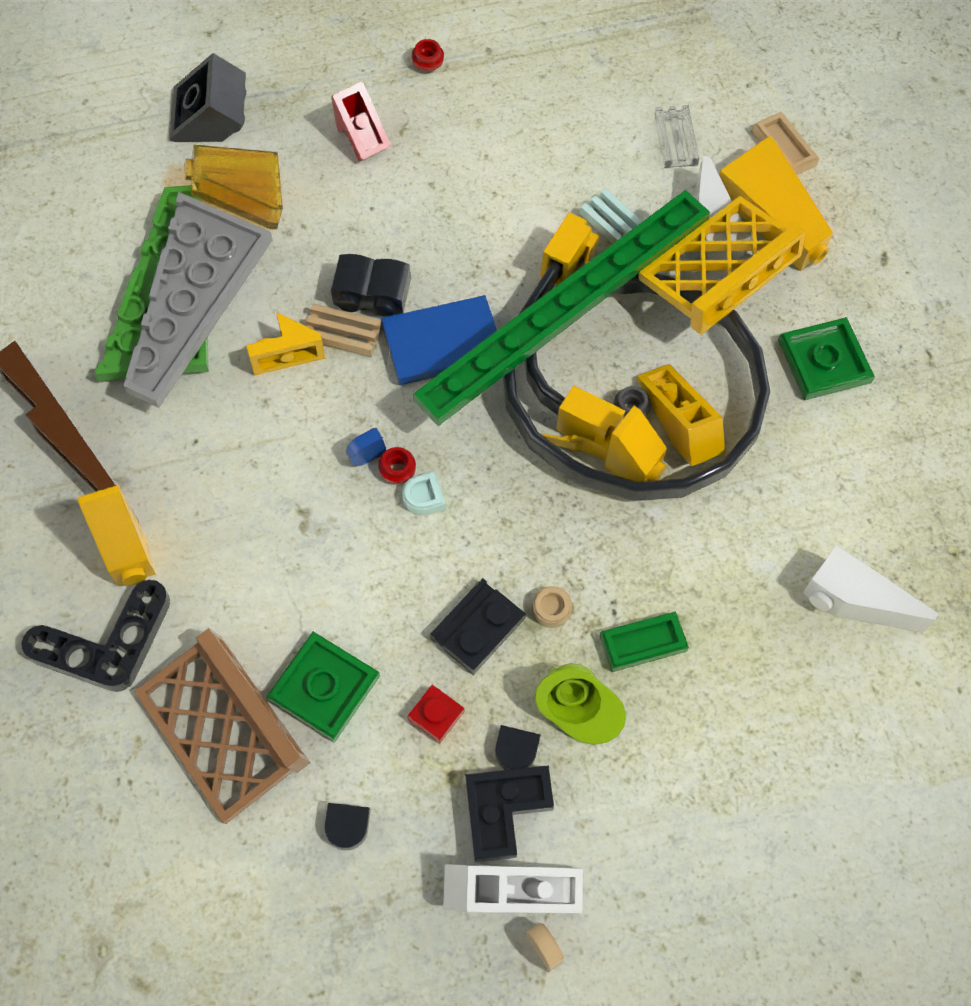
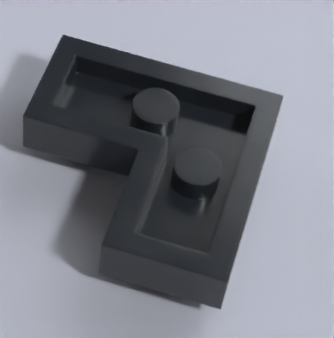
M549 765L465 774L474 863L517 858L513 815L553 811L554 801Z

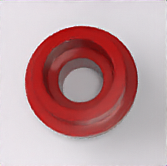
M423 39L415 45L412 51V62L420 70H436L444 62V51L435 40Z
M392 447L381 455L378 462L379 473L389 483H405L415 474V458L412 453L402 447ZM394 464H402L404 468L399 471H394L391 469V466Z

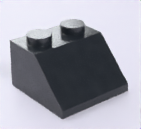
M212 53L179 81L173 88L170 140L174 142H223L233 133L239 132L245 122L246 72Z

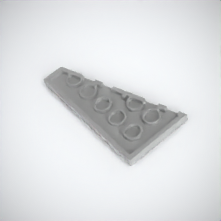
M178 192L176 199L177 208L174 218H171L168 227L169 236L166 247L162 249L149 294L150 303L147 314L144 313L142 318V331L139 342L134 347L123 385L127 394L157 408L161 406L273 241L270 231Z

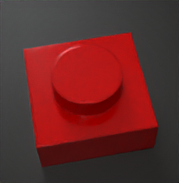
M432 684L407 715V719L440 744L464 714L465 708Z

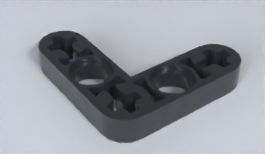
M150 579L142 581L132 590L105 646L49 626L39 625L28 630L23 636L22 650L36 665L109 691L119 692L126 690L135 681L170 606V597L160 582ZM153 592H155L159 599L158 603L151 602L146 609L142 598L144 596L151 597ZM144 611L148 619H150V622H147L144 618H142ZM132 626L142 627L144 629V636L141 641L132 645L123 642V634L128 628ZM47 638L54 648L60 649L59 655L57 656L54 651L43 648L38 651L34 647L35 643L44 642ZM117 648L121 649L128 655H134L133 658H130L125 654L122 659L121 655L118 653V651H116ZM78 649L88 650L90 657L86 665L80 668L69 666V657L74 651ZM121 661L120 666L125 673L122 676L115 675L113 680H111L107 670L109 667L117 668Z

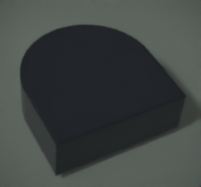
M501 725L495 747V757L498 764L504 770L531 767L536 758L541 734Z
M328 803L325 833L329 842L335 848L344 851L359 847L367 837L371 813L370 807Z

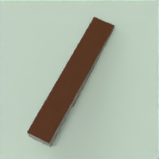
M14 340L0 351V374L33 407L26 414V417L36 433L95 492L116 486L17 342Z

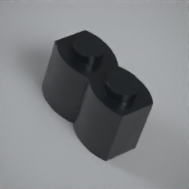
M357 254L339 255L331 288L333 304L346 312L369 309L382 317L404 313L411 281L410 264L394 259L374 260Z

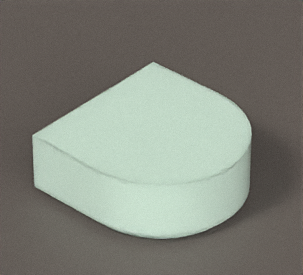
M435 471L412 477L404 485L403 502L405 507L413 514L427 515L445 510V502Z

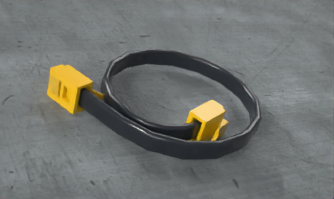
M570 212L567 214L543 251L541 280L519 314L551 291L555 284L559 285L575 273L583 260H585L584 265L591 260L598 247L599 235L591 232L592 227L586 225L587 220ZM639 273L611 294L652 293L659 295L639 280ZM658 273L654 275L659 280H675V278ZM680 290V296L693 303L702 296V290ZM732 310L717 323L727 330L749 364L755 404L747 432L723 460L683 479L636 482L592 469L574 460L557 447L569 448V451H583L606 461L612 432L623 420L625 410L574 385L565 398L548 385L538 368L536 351L525 360L527 382L539 402L558 415L556 430L567 436L559 437L544 433L541 435L517 397L515 369L503 377L506 410L531 451L574 482L584 487L631 501L683 498L725 478L756 443L770 396V386L762 347L738 312Z

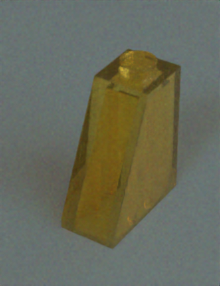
M194 144L191 159L185 158L184 179L191 180V195L266 228L277 230L283 210L278 152Z

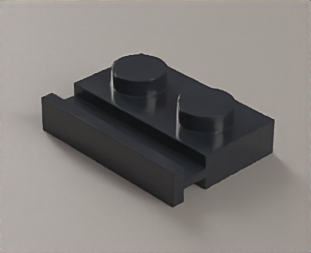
M482 578L430 633V639L433 642H437L444 648L447 654L474 675L525 620L526 613L497 589L494 590Z

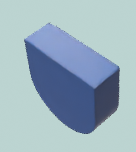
M372 428L359 435L346 448V454L354 466L365 465L381 457L386 451L383 437L377 428Z

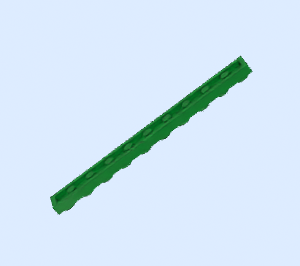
M684 190L413 393V401L437 426H440L635 277L642 269L709 219L710 211L689 192Z

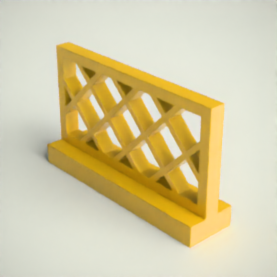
M739 196L639 272V280L691 319L690 327L702 335L801 257L806 231L795 223L789 228L785 227ZM740 210L751 218V222H730V217ZM712 232H726V241H705V236ZM731 232H751L752 241H731ZM756 232H771L777 237L774 240L757 241ZM705 251H726L727 260H705ZM731 251H752V257L748 260H732ZM684 252H701V260L680 261V255ZM659 271H675V280H659L654 275ZM680 271H701V280H680ZM706 271H727V276L722 280H706ZM680 290H702V296L693 303H690L680 296Z

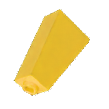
M768 136L720 170L719 176L732 201L741 196L785 227L789 228L795 223L806 231L802 256L792 263L799 271L811 263L814 265L820 263L829 252L827 246L833 232L778 144L771 136ZM740 210L738 211V214L744 220H746L747 222H751L750 217L745 215ZM758 232L766 240H774L777 237L771 232Z

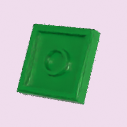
M847 317L781 333L778 342L804 400L870 384L875 378Z
M312 631L266 698L275 706L335 743L379 679L380 672Z

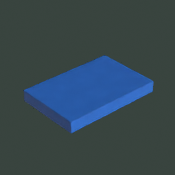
M486 295L381 318L399 385L436 377L497 331Z

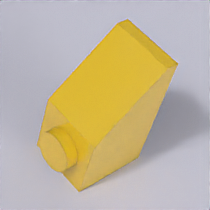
M633 406L612 432L604 468L616 476L636 482L659 480L667 467L663 463L667 447L642 411L637 407Z

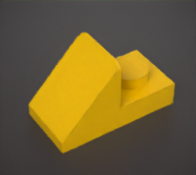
M276 313L281 337L263 338L256 343L246 345L254 376L325 359L320 333L280 313Z

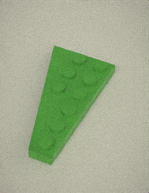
M199 184L164 187L152 219L153 227L148 241L144 240L141 248L142 257L139 265L134 267L117 312L118 321L112 335L109 334L105 344V356L102 364L98 363L94 375L98 382L123 380L126 378L134 347L138 345L141 335L142 318L144 313L147 314L149 307V294L162 249L166 247L170 220L174 218L176 212L178 192L202 202V192ZM208 337L182 374L209 372Z

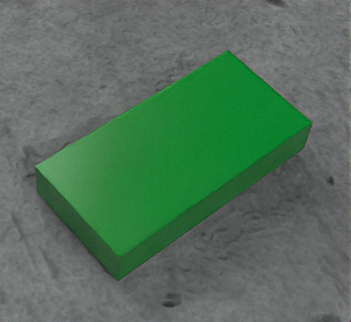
M676 611L601 631L600 639L612 672L685 653L689 649Z

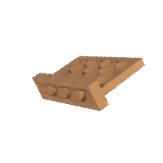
M208 628L196 637L197 644L134 692L222 823L227 824L292 772L298 773L311 762L222 637ZM201 656L207 665L204 682L186 681L188 665ZM177 674V678H176V679H170V678H172L174 675ZM213 676L216 677L220 684H212ZM163 684L175 685L171 708L156 706L150 697V694ZM183 687L202 688L198 711L179 709ZM211 690L225 691L229 696L226 714L207 712ZM236 707L242 716H234ZM162 713L169 714L168 722ZM178 715L197 717L193 740L179 739L175 734ZM205 718L225 720L221 744L201 741ZM233 721L248 723L251 727L249 747L229 745ZM258 739L265 749L257 748ZM184 745L191 746L190 754ZM200 747L219 749L215 773L201 772L198 768L197 759ZM228 751L248 753L243 777L223 774ZM256 754L271 756L279 767L278 770L265 780L251 778ZM206 778L214 779L213 787H211ZM222 780L242 782L239 800L226 809L219 799ZM250 783L258 784L249 792Z

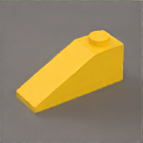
M671 364L637 375L638 383L648 395L651 406L671 443L691 467L725 454L722 416Z
M119 485L77 497L79 506L106 568L117 586L137 585L145 581L146 577L156 575L145 533Z

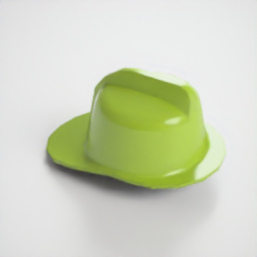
M568 663L559 667L553 665L549 675L544 677L536 688L535 701L538 710L568 735L582 743L593 745L608 743L616 738L625 727L626 711L623 702L612 690L599 681L589 668L574 663Z

